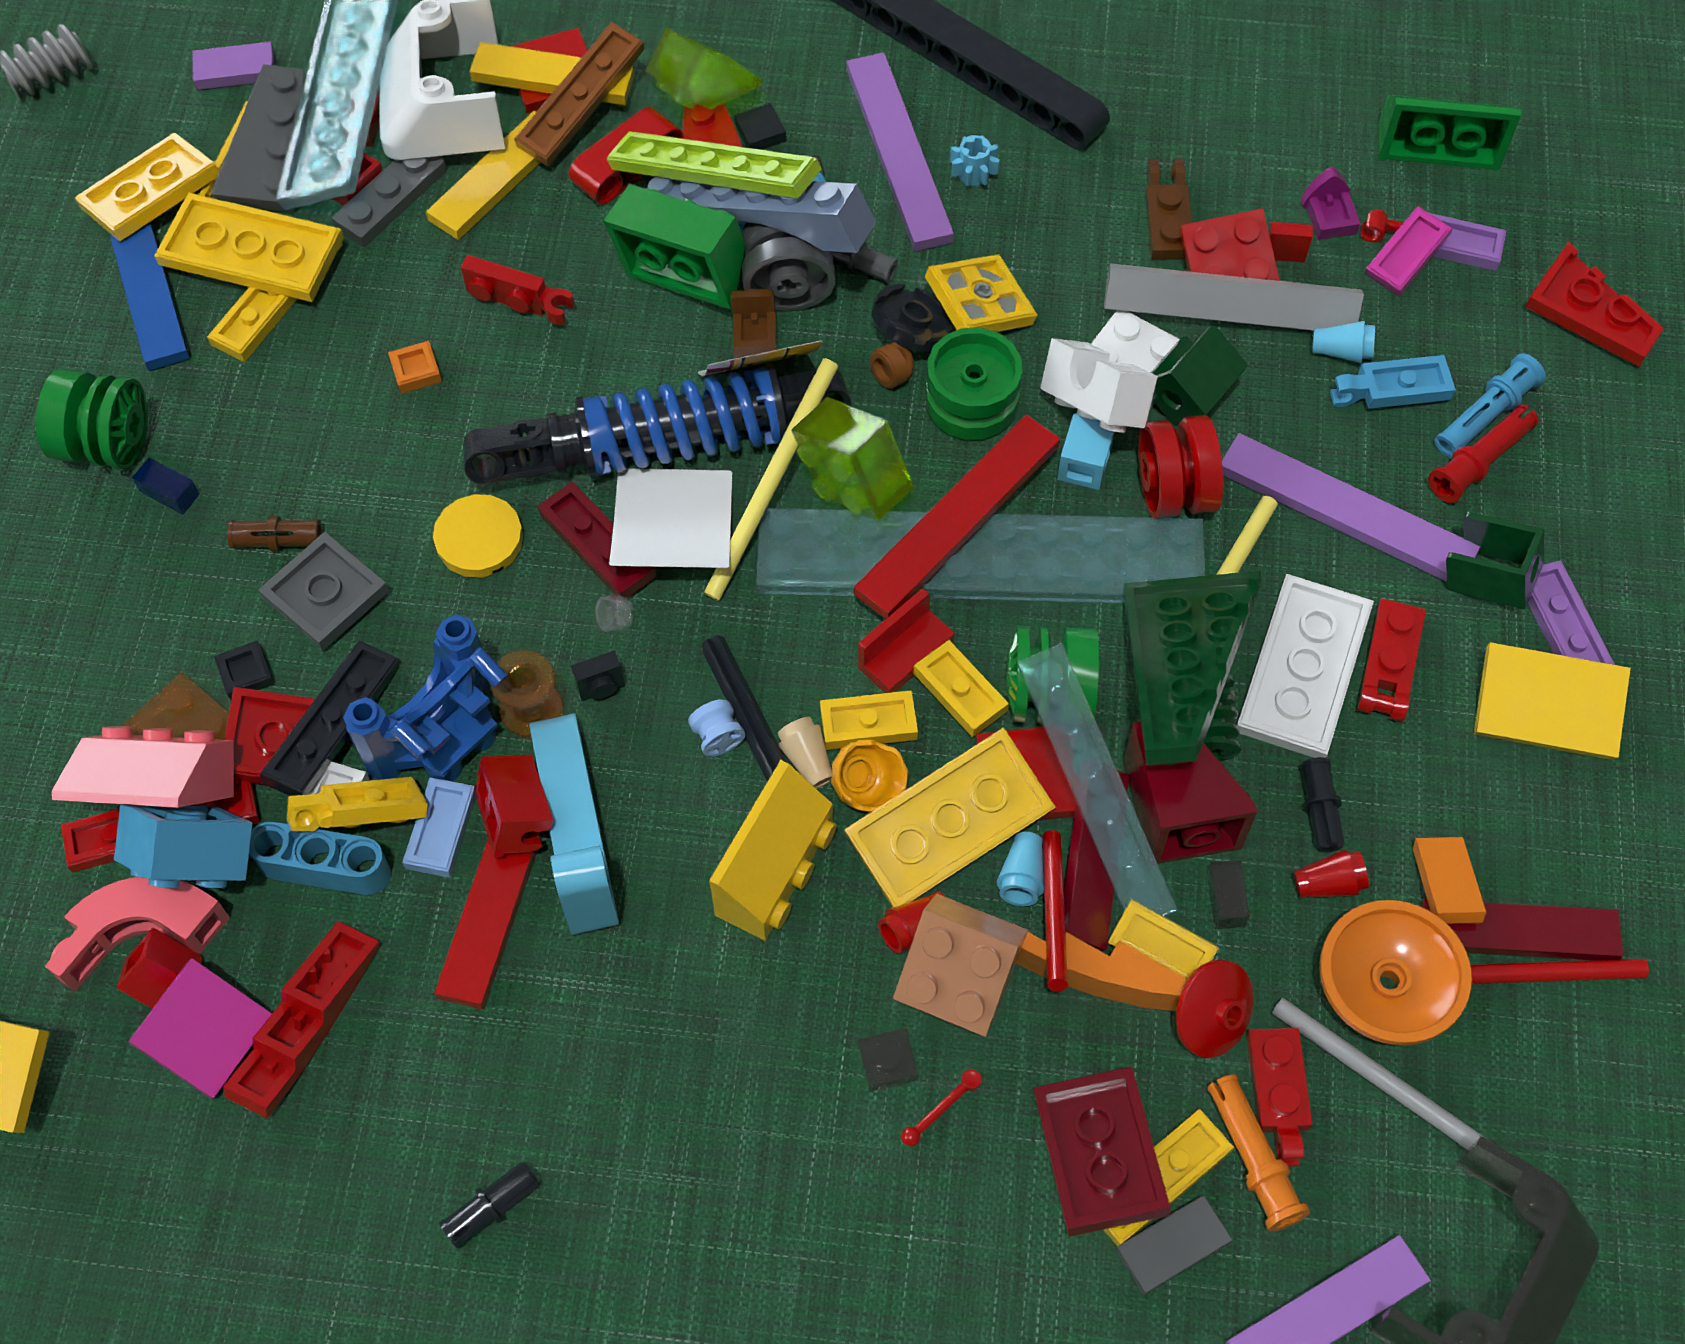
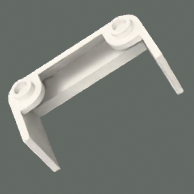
M422 0L412 8L379 56L380 138L384 153L388 157L404 160L505 149L495 92L455 96L453 85L449 80L435 75L422 78L421 59L476 54L480 42L499 45L490 0Z

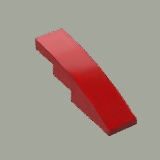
M340 921L336 922L282 988V1002L252 1038L254 1049L223 1086L225 1098L268 1119L298 1079L349 1001L379 948L378 940Z

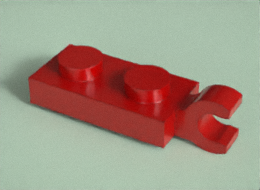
M471 255L466 256L460 267L467 293L483 301L492 300L508 305L521 313L530 312L542 317L545 313L547 319L557 325H564L566 318L564 310L556 307L565 305L573 308L575 305L573 294L570 291L547 287L544 278Z
M1299 1028L1249 1030L1246 1039L1257 1121L1263 1133L1274 1132L1276 1159L1283 1160L1289 1167L1299 1166V1159L1304 1158L1303 1141L1299 1131H1309L1312 1126Z

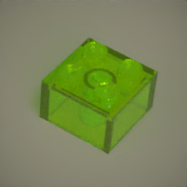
M827 397L791 429L799 446L797 453L807 465L812 475V486L816 493L824 500H834L845 505L855 514L862 513L879 521L914 488L893 433L886 420Z

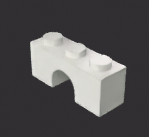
M1052 338L1040 389L1055 396V403L1065 407L1078 408L1077 415L1088 419L1100 420L1099 426L1106 430L1123 433L1126 432L1127 426L1145 428L1157 375L1134 364L1108 362L1110 353L1088 342Z

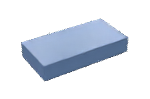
M430 777L424 794V798L428 803L426 818L416 819L402 863L405 869L451 878L476 799L475 786Z

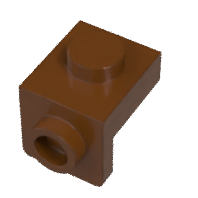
M749 289L731 292L733 350L735 358L777 350V313L773 290Z

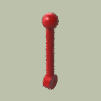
M973 1069L966 1070L962 1075L961 1083L914 1127H907L901 1132L903 1144L908 1147L917 1145L920 1142V1135L966 1091L977 1090L981 1084L980 1073Z

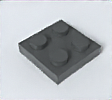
M324 532L259 588L258 591L264 601L324 651L389 592L386 582Z

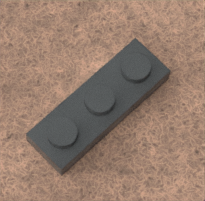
M438 156L404 160L395 159L331 217L334 227L341 228L345 236L365 248L447 172L445 161Z

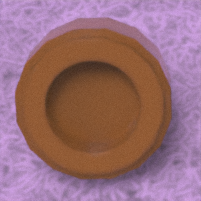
M895 342L875 349L870 357L873 375L882 386L888 389H893L905 383L911 376L914 367L910 349L902 347Z

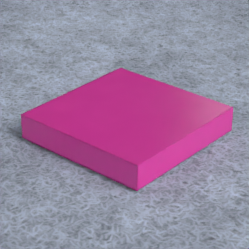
M191 958L129 1039L128 1043L210 1099H213L252 1046L254 1035L272 1013Z

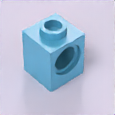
M1073 414L1060 457L1057 480L1100 490L1115 432L1101 428L1099 426L1100 420L1088 419Z

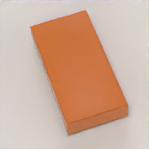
M1463 837L1416 838L1413 852L1430 911L1446 924L1483 923L1486 909Z

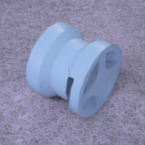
M719 699L706 703L696 709L688 719L692 732L699 734L703 741L701 750L706 756L714 757L729 752L737 747L745 738L744 729L738 722H734L732 718L734 711L727 700Z

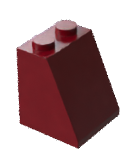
M1141 720L1133 723L1123 766L1125 773L1129 775L1128 785L1149 865L1241 850L1257 814V809L1254 801L1203 743L1197 761L1181 762L1174 765H1147Z

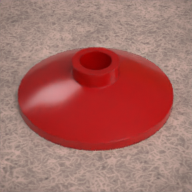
M1225 959L1209 961L1200 966L1184 985L1177 1005L1176 1025L1180 1040L1191 1053L1204 1058L1221 1056L1230 1051L1244 1035L1253 1012L1254 993L1251 980L1240 965Z

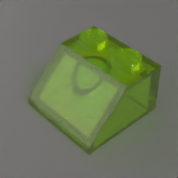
M665 27L646 68V71L658 80L655 85L656 87L671 94L673 100L691 109L694 108L696 103L712 109L760 87L763 81L762 78L732 57L668 27Z

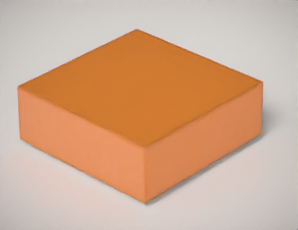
M429 341L388 352L401 394L442 382Z

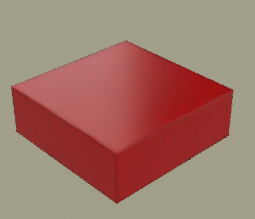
M1271 222L1268 232L1275 260L1305 263L1313 237V225Z

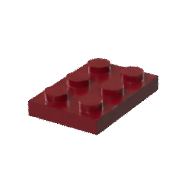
M1132 1067L1034 1087L1035 1100L1068 1237L1171 1215L1169 1200Z

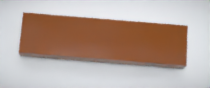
M611 22L514 139L516 146L549 167L645 50L644 42Z

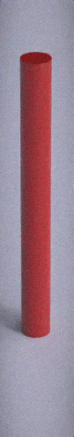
M1050 830L1042 835L1047 977L1049 989L1063 991L1068 987L1062 843L1061 834Z
M1646 959L1470 965L1471 984L1643 979L1649 975V966Z

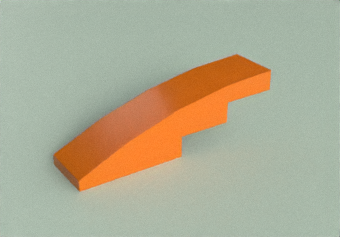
M1028 932L1016 964L1048 979L1046 941ZM1066 932L1068 987L1096 997L1138 1007L1176 1012L1179 997L1188 980L1187 978L1121 941L1117 943L1111 955L1108 956Z

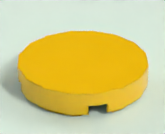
M474 494L457 499L442 511L435 522L433 540L438 556L450 571L464 577L483 578L493 575V571L498 570L502 566L505 569L514 562L522 548L523 531L517 512L506 501L492 495Z

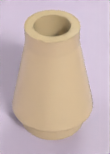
M804 717L789 723L779 730L778 736L781 742L778 746L798 772L816 789L830 783L832 769L820 725H814L811 717Z

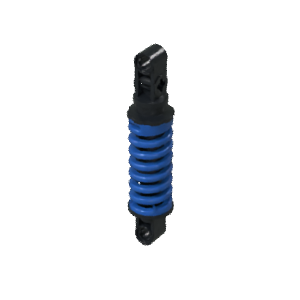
M767 363L764 367L743 371L744 378L738 372H730L726 378L725 393L717 377L707 376L703 383V397H701L697 385L692 380L682 382L680 395L675 394L671 385H660L657 399H652L647 389L639 388L635 392L634 403L630 404L624 393H614L611 402L612 407H608L606 396L576 397L574 412L568 415L562 414V416H559L556 412L548 413L546 418L519 420L507 425L478 428L469 432L463 440L465 474L469 480L476 484L489 485L516 478L537 477L544 473L558 471L559 474L568 473L569 468L585 466L592 480L598 479V476L611 473L610 463L616 472H623L627 468L628 457H633L635 464L642 469L650 464L651 453H656L662 464H669L673 459V449H679L685 460H692L696 455V445L702 444L705 453L709 456H714L719 450L718 435L724 434L727 447L732 452L739 451L741 448L742 430H747L750 442L755 448L763 445L764 437L766 445L780 444L817 370L778 376L773 363ZM838 370L825 394L831 392L835 394L822 398L809 426L839 422L849 414L852 402L844 378ZM483 454L490 455L488 458H477V456Z

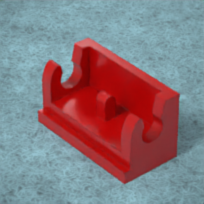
M533 756L481 757L475 785V795L493 856L503 857L504 853L532 852L542 847L540 838H522L527 832L535 831L538 833L551 830L553 823L552 814Z

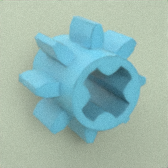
M982 135L962 137L960 148L951 147L952 177L959 176L961 181L965 183V186L987 185L989 174L998 175L999 173L998 146L991 145Z

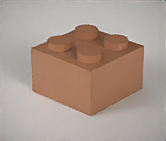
M936 894L923 910L893 999L986 1037L998 1016L1028 930Z

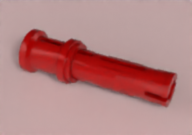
M1520 404L1474 445L1460 447L1452 455V460L1447 465L1437 467L1429 474L1428 482L1433 493L1442 501L1450 504L1460 500L1464 495V489L1471 483L1482 481L1487 476L1491 463L1538 425L1539 420L1536 412L1531 410L1522 419L1521 415L1529 409V406Z

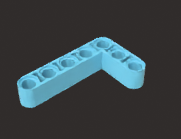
M573 713L531 722L529 726L539 778L553 818L550 834L554 855L551 856V864L558 896L570 933L575 935L619 925L576 714Z

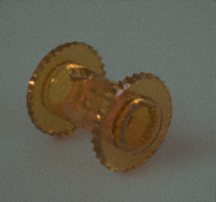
M519 650L513 651L497 661V664L508 676L497 687L494 688L491 684L490 686L493 696L496 697L497 701H501L499 714L502 724L505 725L506 729H509L515 735L529 738L531 737L529 723L562 716V697H560V693L554 687L556 683L555 670L552 668L549 660L544 658V655L534 651Z

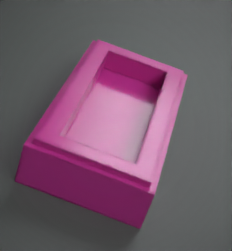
M1417 206L1368 265L1366 275L1400 297L1451 235L1452 227Z

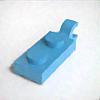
M1445 355L1362 363L1358 375L1344 374L1336 376L1337 389H1331L1330 395L1334 407L1349 406L1365 398L1368 409L1451 400L1456 389Z

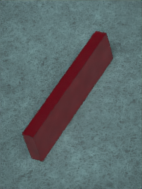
M1090 759L1082 763L1064 887L1065 928L1067 933L1103 952L1107 950L1129 775L1094 759Z
M1423 899L1420 907L1430 911L1427 899ZM1483 902L1486 909L1483 923L1447 924L1462 942L1466 953L1579 960H1620L1623 957L1619 910Z

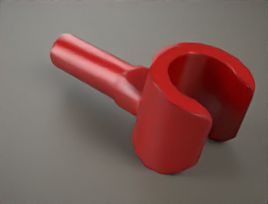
M1375 209L1368 214L1367 221L1362 224L1361 238L1367 242H1379L1384 238L1385 231H1397L1404 222L1390 220L1384 211Z

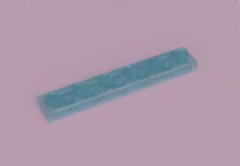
M1058 644L1018 661V668L1123 911H1125L1131 898L1163 916L1178 911L1063 644Z

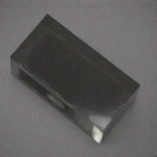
M1241 860L1211 862L1207 871L1215 929L1245 928L1250 916Z

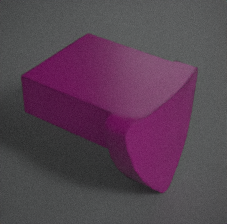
M1329 167L1312 181L1300 199L1302 207L1307 209L1317 240L1355 235L1360 227V221L1345 177L1336 168Z

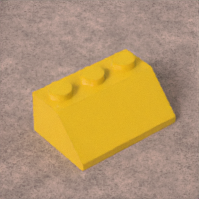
M780 760L709 880L715 916L766 941L773 927L779 930L785 923L792 906L788 902L796 887L802 890L806 886L814 869V863L811 860L818 848L825 850L828 847L837 828V824L833 823V804L789 763Z

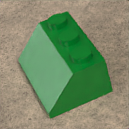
M1387 94L1379 119L1378 159L1500 170L1521 118V109L1507 105Z
M629 184L603 220L626 275L731 309V292L737 291L745 250V242L736 216L725 210H714L697 205L689 199L681 200L664 195L652 188L645 189Z

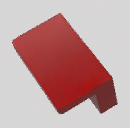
M924 588L912 596L858 644V669L884 693L897 692L915 676L913 672L916 663L946 641L954 642L955 633L929 610L930 594Z

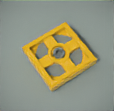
M999 254L929 266L925 278L957 330L962 328H984L999 332L1034 324L1037 313Z

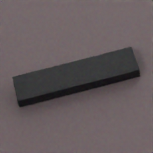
M359 640L261 771V783L289 796L309 794L350 737L343 718L349 704L364 697L370 698L375 702L399 669V658Z

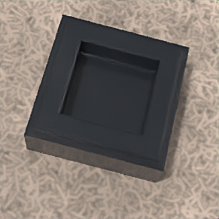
M771 103L734 115L735 126L747 148L760 150L787 141L786 130Z
M258 640L214 656L230 701L234 687L261 690L275 685Z

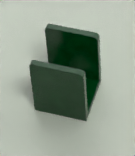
M1212 325L1203 332L1194 344L1188 337L1181 338L1150 372L1158 376L1152 400L1174 426L1178 425L1184 417L1207 415L1246 370L1247 363L1215 325Z
M1466 512L1463 518L1464 539L1481 546L1477 554L1522 564V567L1520 569L1449 552L1446 558L1447 589L1452 592L1525 610L1544 565L1545 529Z

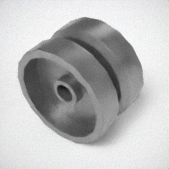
M751 222L745 223L741 232L745 242L742 264L744 290H773L775 307L779 311L803 310L819 304L831 294L836 284L833 251H822L805 240L776 228Z

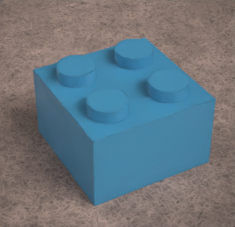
M120 804L114 861L131 869V875L149 879V885L155 887L176 888L180 886V880H197L196 884L202 887L224 888L227 886V880H246L252 822L214 805H189L176 808Z

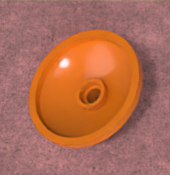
M1380 900L1352 909L1332 927L1326 937L1320 955L1321 983L1332 1008L1355 1031L1378 1042L1391 1045H1414L1432 1040L1447 1031L1455 1023L1466 1007L1470 996L1472 983L1471 967L1462 942L1455 932L1438 916L1427 909L1408 902ZM1388 977L1392 979L1395 983V989L1385 988L1381 984L1380 978Z

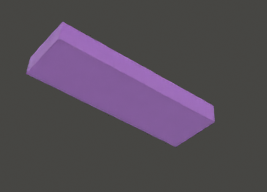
M1559 560L1543 565L1528 605L1553 654L1615 665L1562 561Z

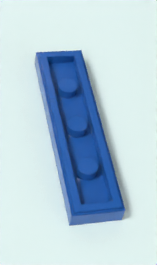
M151 224L144 225L121 241L110 235L142 356L148 371L190 359L165 268L158 265L154 257L159 247Z

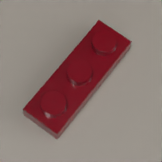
M573 481L537 506L539 515L621 602L657 576L656 568L653 566L609 565L614 524Z

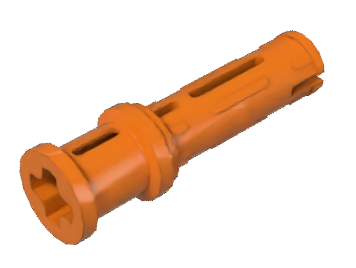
M1232 1074L1219 1078L1217 1082L1220 1086L1217 1087L1216 1083H1211L1207 1090L1211 1094L1249 1172L1246 1175L1247 1181L1245 1184L1249 1191L1256 1193L1268 1217L1265 1221L1268 1231H1278L1298 1223L1306 1218L1311 1211L1307 1204L1300 1202L1288 1178L1291 1173L1288 1164L1284 1163L1283 1160L1276 1159L1239 1084L1237 1075Z

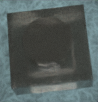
M906 1028L858 1039V1049L869 1092L918 1081V1072Z

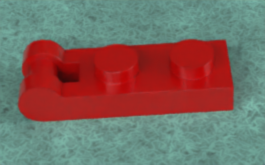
M1381 598L1375 615L1357 711L1371 714L1375 710L1389 714V719L1400 722L1404 721L1410 702V690L1426 609ZM1378 688L1393 691V696L1379 693Z

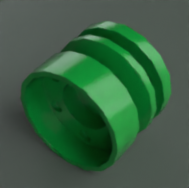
M64 368L55 370L50 374L39 395L36 411L38 443L46 457L73 463H82L88 460L89 463L96 466L104 467L107 465L122 470L131 467L138 458L147 428L146 396L139 381L128 377L116 378L107 374L96 377L90 372Z
M1016 626L1015 636L1008 651L1006 695L1011 706L1013 722L1024 723L1026 721L1028 702H1034L1036 723H1044L1049 703H1058L1061 724H1094L1099 677V643L1096 628L1065 627L1060 648L1051 647L1047 626L1039 627L1037 647H1030L1029 626Z

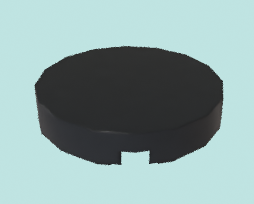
M903 284L884 287L878 293L873 303L871 315L878 329L890 340L914 351L931 352L933 346L946 334L954 332V326L935 295L917 287L914 292L904 290L906 285Z

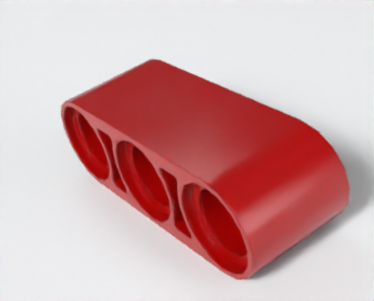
M646 107L581 153L572 163L569 170L570 180L598 204L609 203L623 193L629 184L633 185L645 176L643 174L612 170L606 159L629 131L682 139V131L655 108Z

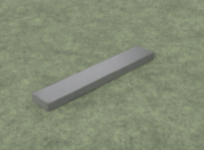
M1110 263L1104 308L1314 330V328H1327L1358 322L1364 293L1361 289Z

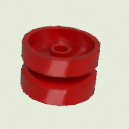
M1206 415L1184 417L1179 422L1177 429L1167 420L1146 422L1145 428H1140L1138 457L1142 491L1150 516L1154 520L1177 517L1180 515L1184 505L1193 515L1218 511L1223 495V467L1220 445L1211 419Z

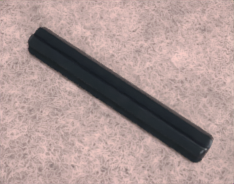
M716 635L702 643L703 654L726 700L730 702L737 722L744 729L745 738L768 782L780 760L786 763L787 761L725 638Z

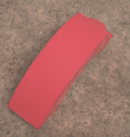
M144 877L120 880L88 895L64 916L75 929V932L70 937L63 939L55 947L51 959L45 967L60 983L76 992L108 953L118 944L131 937L147 934L152 928H155L195 953L201 954L228 922L230 917L215 898L185 881L180 880V886L176 888H162L149 885V879Z

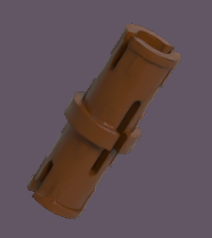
M270 516L268 521L230 520L227 527V540L230 548L268 547L271 552L281 551L282 547L309 546L323 533L320 519L305 521L282 520L280 516ZM259 532H293V535H289V536H258V533H259Z

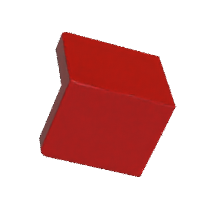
M152 928L125 958L117 989L153 1009L189 959L192 958L201 964L202 956L159 930Z

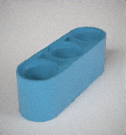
M264 822L251 830L249 856L259 871L267 878L363 895H373L382 891L391 879L390 865L380 845L373 839L317 829L315 832L291 831L289 824ZM282 845L278 853L270 857H264V854L270 847ZM329 853L323 862L309 864L317 854ZM367 860L375 861L373 867L369 870L356 872L357 867L362 862Z

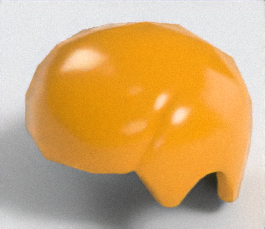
M866 739L851 742L841 748L832 763L831 783L840 800L854 809L872 812L907 789L908 769L901 753L896 748L877 741Z

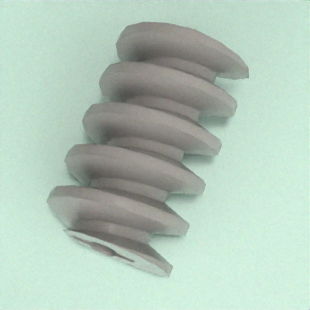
M63 24L57 25L58 39L49 31L42 32L44 45H41L34 37H30L27 39L28 52L19 44H14L13 59L4 50L0 51L1 69L19 100V88L21 87L31 96L35 94L33 82L36 80L45 89L50 88L48 78L50 74L59 82H63V68L65 67L75 76L79 75L77 64L79 61L89 69L93 68L82 43L74 31L71 32Z

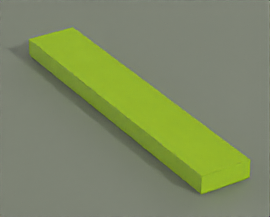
M631 131L625 135L606 158L612 170L799 199L822 170L815 157Z

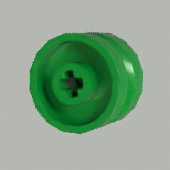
M962 328L946 334L933 346L927 360L926 410L937 427L948 435L960 439L984 440L1001 433L1013 422L1019 407L1023 375L1022 359L1014 344L998 332L984 328Z

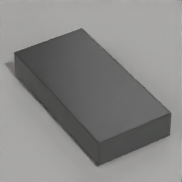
M1203 1195L1117 1246L1115 1251L1140 1292L1145 1296L1228 1246L1232 1242V1238Z

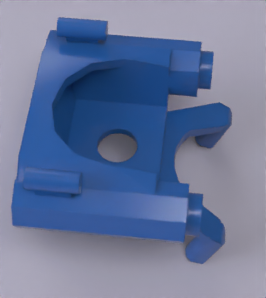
M455 615L442 620L436 632L437 638L433 641L435 653L434 667L425 685L410 702L393 714L385 715L384 710L367 697L349 704L343 716L347 725L346 730L371 778L377 780L392 779L399 776L402 769L424 767L429 778L454 781L462 772V759L471 751L482 752L493 745L496 739L498 724L492 719L490 712L485 708L490 703L486 695L491 685L494 688L497 687L508 674L482 649L472 619Z

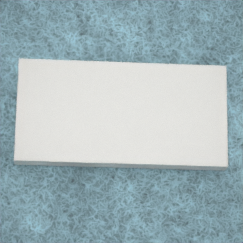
M1286 574L1238 720L1239 734L1313 758H1326L1374 601Z

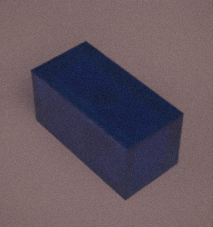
M150 457L132 477L141 493L182 515L200 495L193 480Z

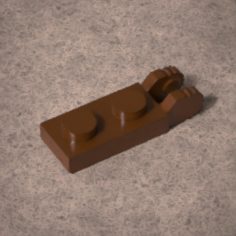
M1149 159L1147 162L1145 198L1151 259H1185L1179 230L1181 225L1190 224L1192 221L1188 185H1185L1184 160L1173 159V164L1171 165L1173 185H1159V160Z

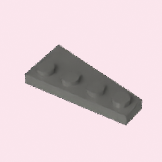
M263 64L211 191L210 198L257 209L295 213L304 69Z

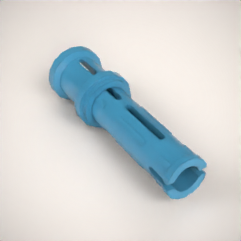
M1520 353L1511 360V367L1502 375L1494 376L1487 382L1486 393L1465 410L1447 429L1436 436L1434 442L1437 449L1446 457L1452 458L1456 450L1460 447H1465L1503 411L1514 410L1515 407L1521 404L1522 396L1531 388H1538L1545 382L1546 374L1542 365L1534 357L1525 353Z

